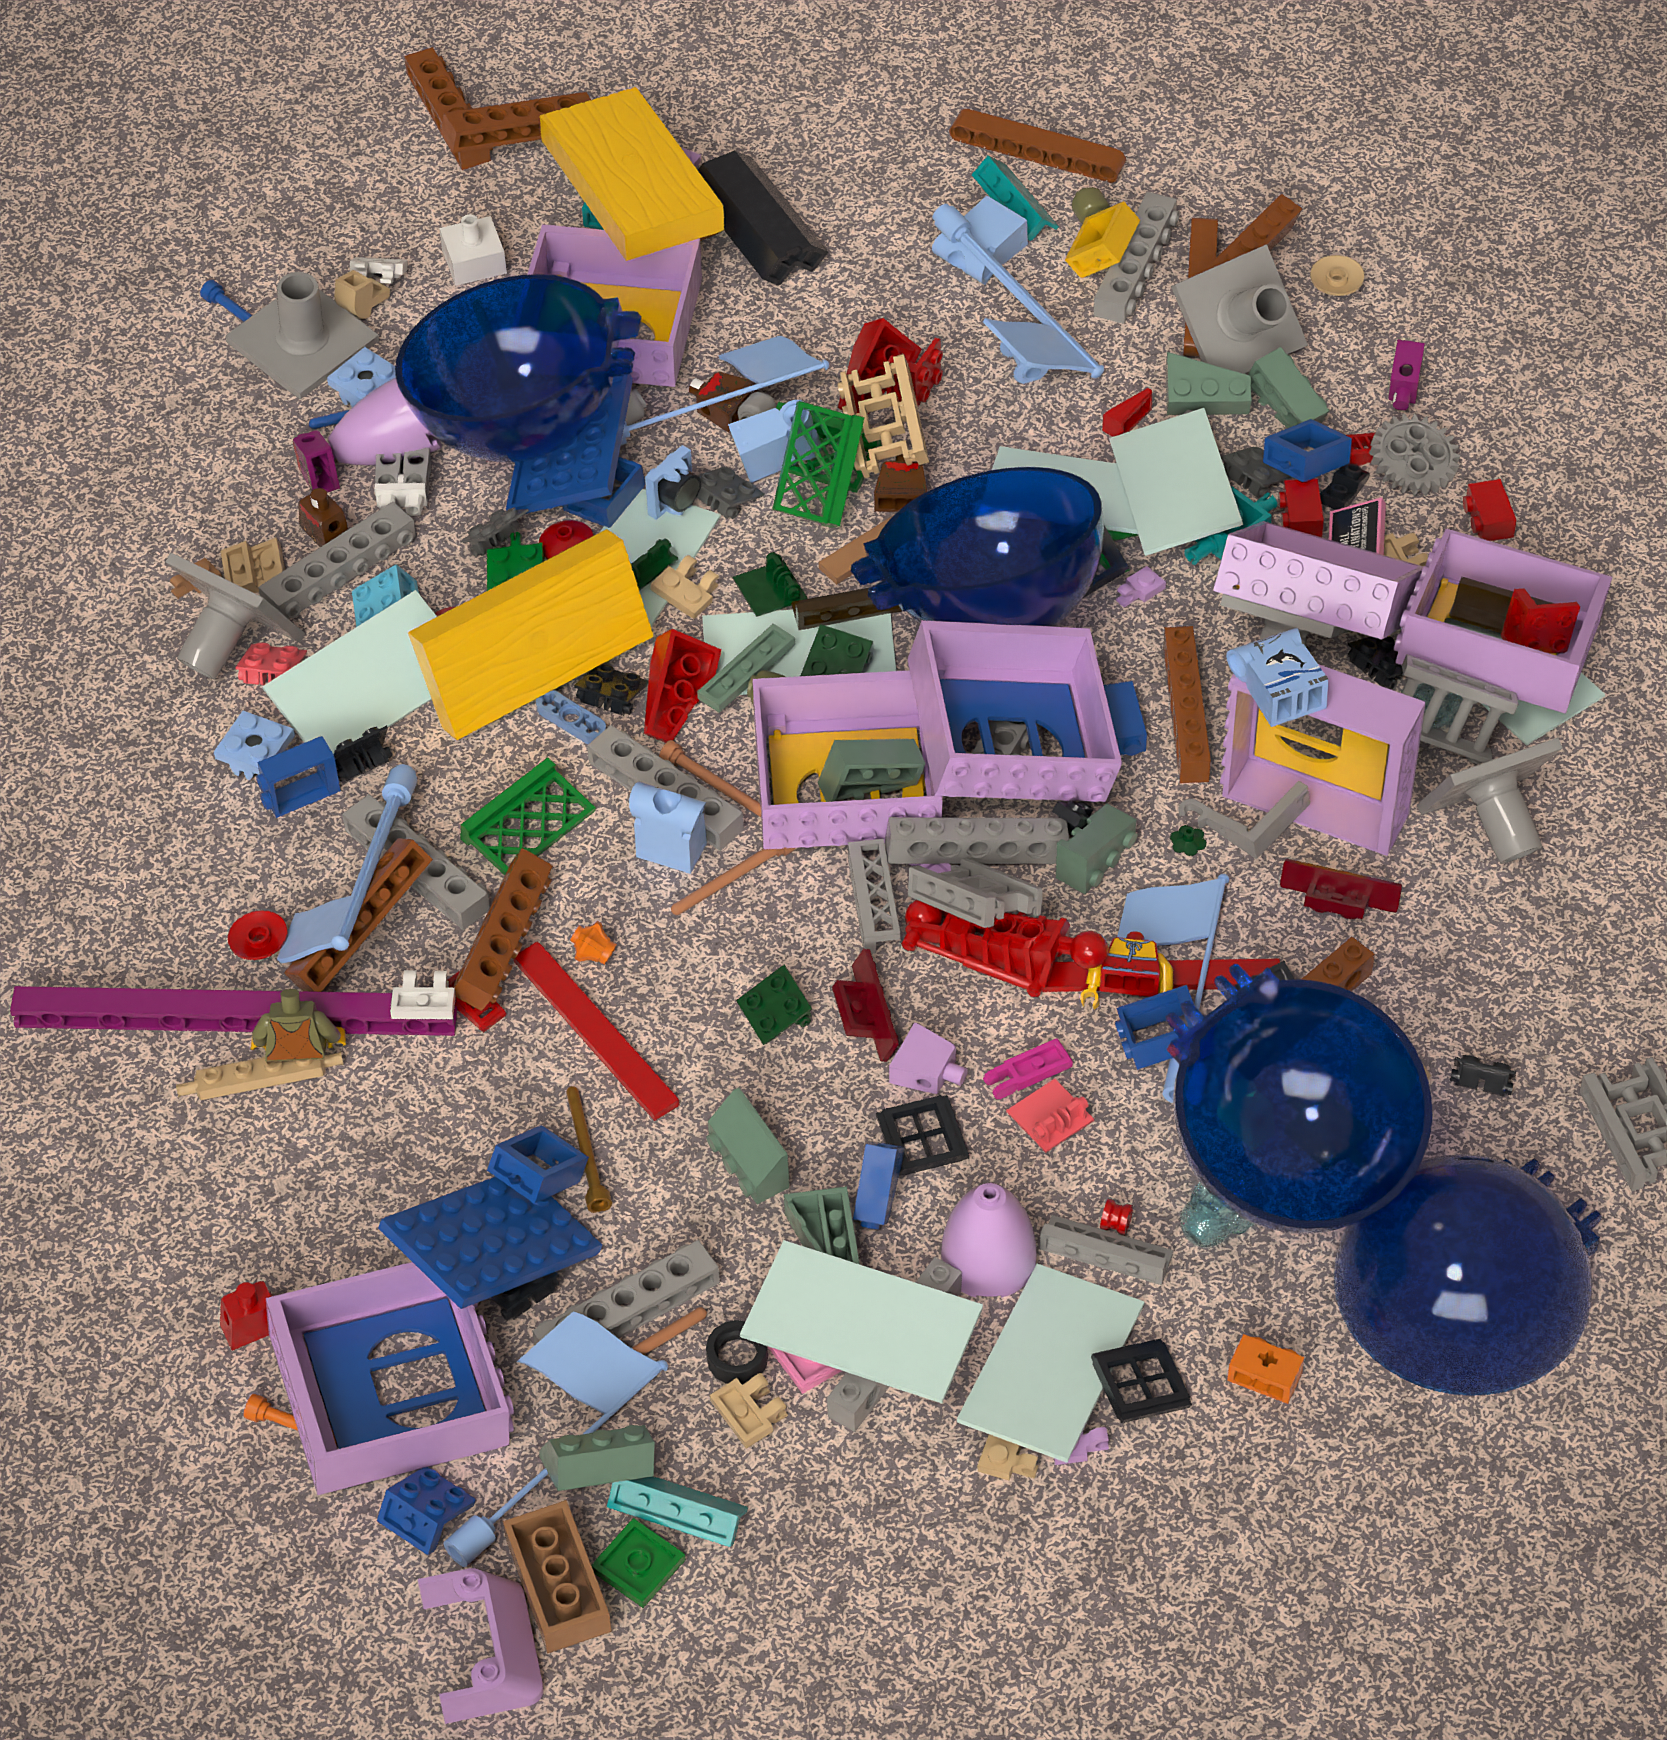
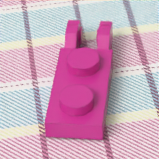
M1055 1038L1003 1061L1002 1065L985 1073L983 1080L989 1086L1009 1076V1080L1004 1081L1002 1084L1000 1083L993 1089L992 1093L995 1099L998 1100L1013 1094L1016 1090L1020 1091L1071 1068L1073 1061L1058 1038Z

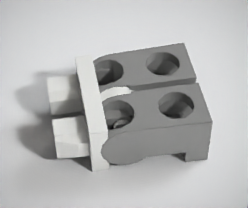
M430 448L404 452V463L401 453H393L396 462L389 464L382 463V459L385 458L384 454H376L375 496L377 507L382 509L389 503L394 502L399 507H405L406 514L420 516L423 506H427L429 478L432 470ZM420 456L424 461L411 463L410 458Z

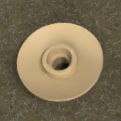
M1332 255L1319 259L1312 266L1310 278L1313 285L1323 293L1343 296L1357 291L1362 286L1364 271L1355 260L1346 256Z

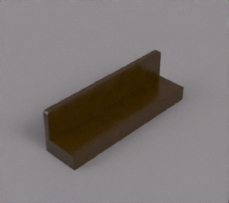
M1461 576L1449 618L1502 633L1513 591ZM1531 597L1535 601L1536 605L1555 604L1542 599Z
M896 582L793 601L791 606L799 631L819 627L820 624L826 626L908 611L910 607V591L907 584Z

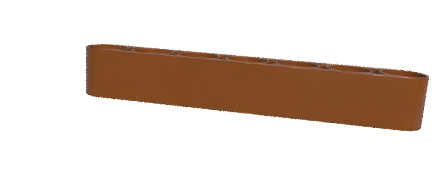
M962 109L949 130L952 139L958 142L961 140L965 144L980 148L985 147L987 150L1006 155L1009 154V156L1079 175L1082 174L1083 176L1106 182L1107 180L1109 183L1117 180L1126 163V156L1116 148L971 109Z
M1192 217L1188 278L1202 273L1216 258L1218 219ZM1185 322L1183 356L1200 357Z

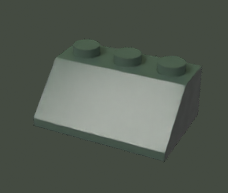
M739 1087L734 1089L708 1120L709 1135L706 1136V1139L713 1152L719 1151L723 1156L722 1161L727 1172L730 1175L735 1173L738 1177V1183L743 1194L746 1197L751 1195L758 1205L790 1188L788 1154Z
M629 1425L621 1429L597 1430L588 1434L564 1435L561 1438L549 1439L539 1450V1457L557 1491L654 1476L655 1442L645 1425Z

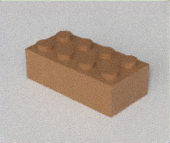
M567 1500L503 1521L506 1542L547 1654L612 1632L609 1611Z

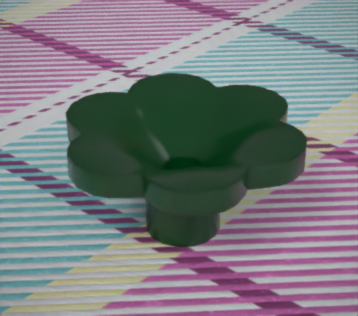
M1188 825L1181 826L1179 831L1172 832L1170 835V840L1173 843L1172 849L1177 853L1184 852L1187 856L1196 855L1198 850L1205 849L1207 845L1204 839V832L1201 829H1194Z

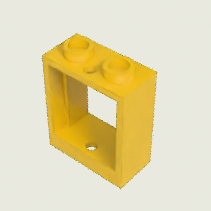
M1124 201L1086 217L1065 261L1081 278L1119 263L1140 219Z

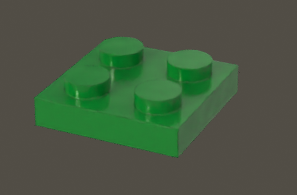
M633 1518L591 1566L595 1575L644 1608L686 1561V1558L682 1551Z

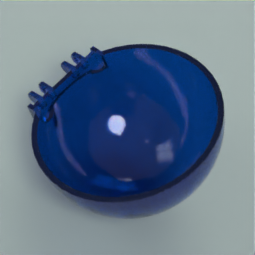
M528 274L496 279L469 288L451 297L430 311L416 324L405 338L399 350L395 365L396 381L406 404L417 420L429 433L448 447L464 455L490 462L514 463L537 459L559 450L582 433L601 409L612 386L613 377L632 373V361H634L635 352L632 348L618 347L619 340L633 339L638 336L640 328L638 325H640L641 316L635 310L630 312L622 311L618 297L603 299L589 286L570 278L556 275Z
M1014 467L972 474L936 487L901 508L885 524L877 539L863 543L866 557L853 562L850 572L855 576L860 585L882 581L872 587L870 586L867 595L878 610H885V608L899 605L903 612L906 611L920 624L921 621L1055 627L1078 606L1089 590L1098 570L1104 542L1102 502L1098 492L1088 481L1058 469Z
M1233 964L1229 967V971L1242 989L1238 991L1223 975H1219L1214 979V984L1227 1000L1204 1017L1192 1002L1185 1001L1182 1003L1183 1013L1193 1024L1191 1028L1174 1012L1166 1016V1021L1178 1035L1177 1039L1175 1038L1171 1041L1167 1051L1179 1064L1173 1094L1174 1120L1180 1146L1190 1168L1206 1190L1224 1207L1241 1218L1268 1229L1297 1234L1323 1233L1356 1224L1374 1215L1389 1204L1410 1182L1419 1168L1428 1147L1433 1116L1432 1097L1429 1081L1416 1049L1406 1034L1386 1013L1367 999L1349 990L1312 980H1278L1268 967L1252 980L1240 965Z
M1469 1154L1444 1155L1418 1161L1404 1167L1382 1181L1359 1204L1351 1216L1341 1237L1335 1258L1333 1276L1337 1305L1346 1326L1359 1345L1385 1369L1415 1385L1433 1391L1468 1396L1491 1395L1523 1387L1545 1376L1563 1362L1575 1348L1584 1332L1591 1309L1593 1287L1589 1257L1597 1251L1600 1237L1592 1229L1600 1222L1601 1214L1596 1210L1581 1221L1577 1219L1578 1215L1584 1212L1588 1205L1587 1202L1579 1198L1566 1208L1558 1196L1548 1188L1555 1178L1554 1174L1547 1171L1539 1178L1533 1176L1540 1166L1536 1159L1530 1160L1521 1168L1514 1166L1506 1158L1501 1161L1491 1157Z

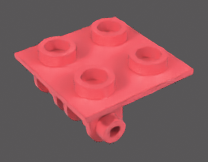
M263 642L251 644L236 666V670H239L238 679L243 680L246 684L259 685L260 683V685L264 686L267 673L269 683L299 664L305 657L307 650H300L295 646L274 647Z
M1056 1079L1048 1082L1006 1110L1045 1153L1094 1121V1118L1086 1111V1108L1089 1107L1087 1100L1084 1097L1073 1098Z

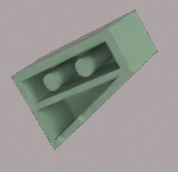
M1281 347L1258 359L1253 364L1248 374L1251 376V390L1260 397L1258 402L1262 406L1268 404L1277 412L1274 417L1286 428L1310 419L1323 423L1330 411L1325 400L1317 395L1311 387L1308 378L1300 373L1292 357L1286 354Z
M1167 352L1165 365L1167 415H1182L1187 410L1195 411L1201 408H1205L1207 415L1250 413L1252 402L1251 376Z
M914 739L834 740L817 783L826 802L838 801L849 797L859 800L863 799L864 794L880 790L881 793H886L917 785L926 763Z
M1106 803L1087 818L1086 823L1088 825L1085 828L1080 829L1076 827L1072 830L1071 835L1073 837L1070 840L1065 841L1061 839L1057 842L1056 879L1085 895L1092 887H1098L1103 880L1105 871L1109 867L1114 868L1124 849H1130L1134 845L1138 836L1136 833L1137 819Z
M847 1186L784 1194L785 1216L802 1246L860 1265Z

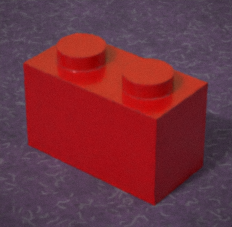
M1310 479L1306 482L1284 480L1283 492H1278L1279 509L1284 508V513H1281V526L1322 538L1324 518L1318 479Z
M1501 479L1468 484L1467 494L1463 496V508L1466 513L1469 512L1471 515L1470 522L1473 533H1478L1479 538L1487 541L1514 538L1517 519Z

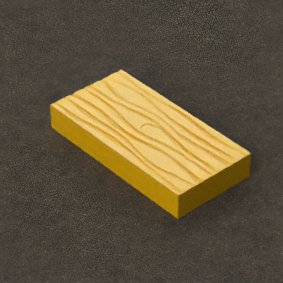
M637 87L540 115L542 142L626 261L724 231L723 204Z
M608 529L408 632L440 724L456 740L467 736L654 637L624 541Z

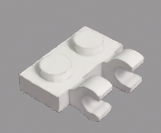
M355 257L350 261V271L355 270L366 277H373L374 273H381L380 283L392 284L394 278H400V274L403 275L407 271L408 260Z
M404 970L403 986L393 987L390 1010L391 1019H453L456 995L455 988H449L447 971L434 972L433 987H418V981H416L417 971Z

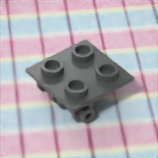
M1253 446L1223 455L1221 459L1226 461L1223 465L1227 477L1238 485L1243 483L1242 487L1245 490L1248 489L1257 498L1262 497L1267 492L1270 493L1269 485L1293 478L1263 463L1264 450L1259 447Z
M721 467L697 475L701 479V489L697 498L707 506H711L713 510H717L726 519L737 517L739 513L737 506L739 504L765 495L753 483L745 481L736 475L734 470L727 467Z
M515 507L507 511L503 509L497 510L489 516L490 521L484 525L481 523L467 531L469 535L462 539L461 542L471 543L470 551L475 557L478 555L483 556L487 553V549H493V546H498V541L502 543L510 537L512 532L515 534L517 528L520 527L517 519L529 510H516Z

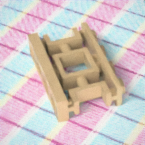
M904 354L893 357L894 363H889V361L883 362L886 374L861 381L857 370H853L852 374L847 375L846 371L840 372L842 382L837 383L841 399L845 398L847 406L842 407L843 413L851 416L865 417L854 463L856 471L861 470L864 478H869L871 472L875 474L880 473L878 460L903 454L907 465H911L912 461L916 460L919 465L929 463L911 373ZM894 374H897L902 397L901 402H899L896 392L882 394L883 388L895 386ZM853 385L858 395L869 392L872 395L871 399L858 402L860 413H857L852 391ZM893 406L896 422L871 429L868 413ZM904 422H907L913 448L909 450L906 440L895 443L892 441V436L906 433ZM862 433H865L868 443L881 440L882 446L868 450L870 461H867Z

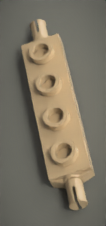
M341 1052L325 1055L324 1059L265 1061V1057L196 1070L194 1081L176 1084L178 1097L197 1093L200 1100L321 1077L324 1076L325 1068L343 1065Z

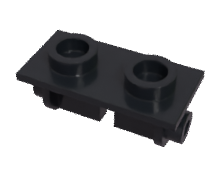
M1470 1055L1454 1058V1066L1459 1067V1070L1452 1069L1450 1081L1456 1082V1086L1477 1090L1479 1079L1485 1080L1483 1092L1502 1097L1505 1094H1512L1514 1083H1510L1508 1080H1515L1516 1071L1511 1070V1066L1499 1062H1493V1065L1480 1063L1481 1059Z
M556 1272L550 1273L491 1297V1300L503 1308L500 1310V1313L506 1321L511 1318L515 1320L531 1308L528 1300L530 1296L537 1304L550 1294L556 1292V1287L559 1286L556 1278L559 1277V1274Z

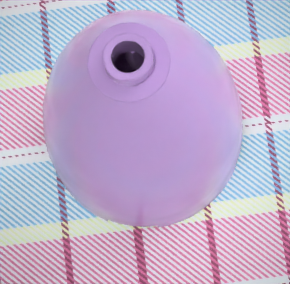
M408 372L370 392L344 415L328 437V444L332 449L334 459L337 458L339 463L351 465H376V454H384L385 458L382 459V463L389 464L396 462L393 453H401L402 460L404 461V452L430 448L431 453L442 448L440 439L434 440L432 434L436 432L434 421L420 391L416 387L412 388L409 384L413 379Z
M993 1183L978 1185L967 1192L951 1212L942 1238L941 1260L962 1271L961 1292L969 1296H1001L1002 1298L1024 1287L1035 1268L1037 1258L1036 1240L1029 1216L1017 1197L1005 1187Z

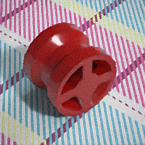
M1108 1198L1102 1213L1100 1229L1106 1231L1114 1229L1117 1230L1118 1234L1125 1236L1131 1222L1133 1205L1128 1203L1119 1205L1115 1200Z

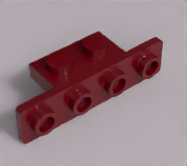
M1285 859L1280 879V887L1306 893L1303 906L1310 907L1312 910L1320 913L1332 912L1340 914L1346 919H1363L1367 907L1396 913L1403 887L1399 883L1292 859Z
M863 948L852 964L856 982L836 980L832 990L846 1036L873 1038L880 1061L887 1062L897 1049L899 1038L895 1033L891 1012L887 1007L884 989L880 984L876 971V963L873 961L870 949Z

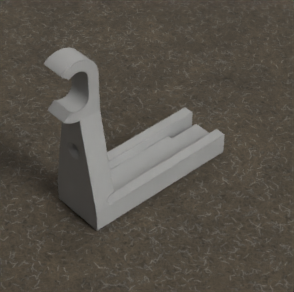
M1298 781L1250 831H1248V826L1212 810L1196 799L1184 800L1179 805L1178 811L1179 816H1185L1186 812L1191 810L1201 815L1197 817L1199 829L1208 825L1228 841L1257 859L1310 805L1308 786Z

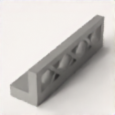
M884 839L848 842V863L862 946L865 949H870L871 954H876V942L900 939V929ZM877 849L879 851V856L873 862L862 856V851ZM872 871L883 877L877 886L866 880ZM876 895L887 900V904L882 909L870 903ZM883 919L892 925V930L875 932V925Z
M1055 1215L1051 1216L1048 1224L1044 1223L1040 1233V1250L1162 1285L1173 1256V1250Z

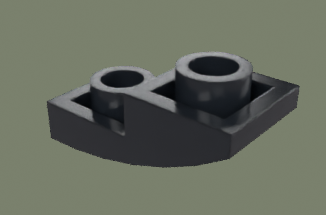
M1347 464L1340 467L1334 472L1332 482L1320 492L1321 504L1334 510L1348 507L1369 479L1370 473L1362 470L1361 467L1355 464Z

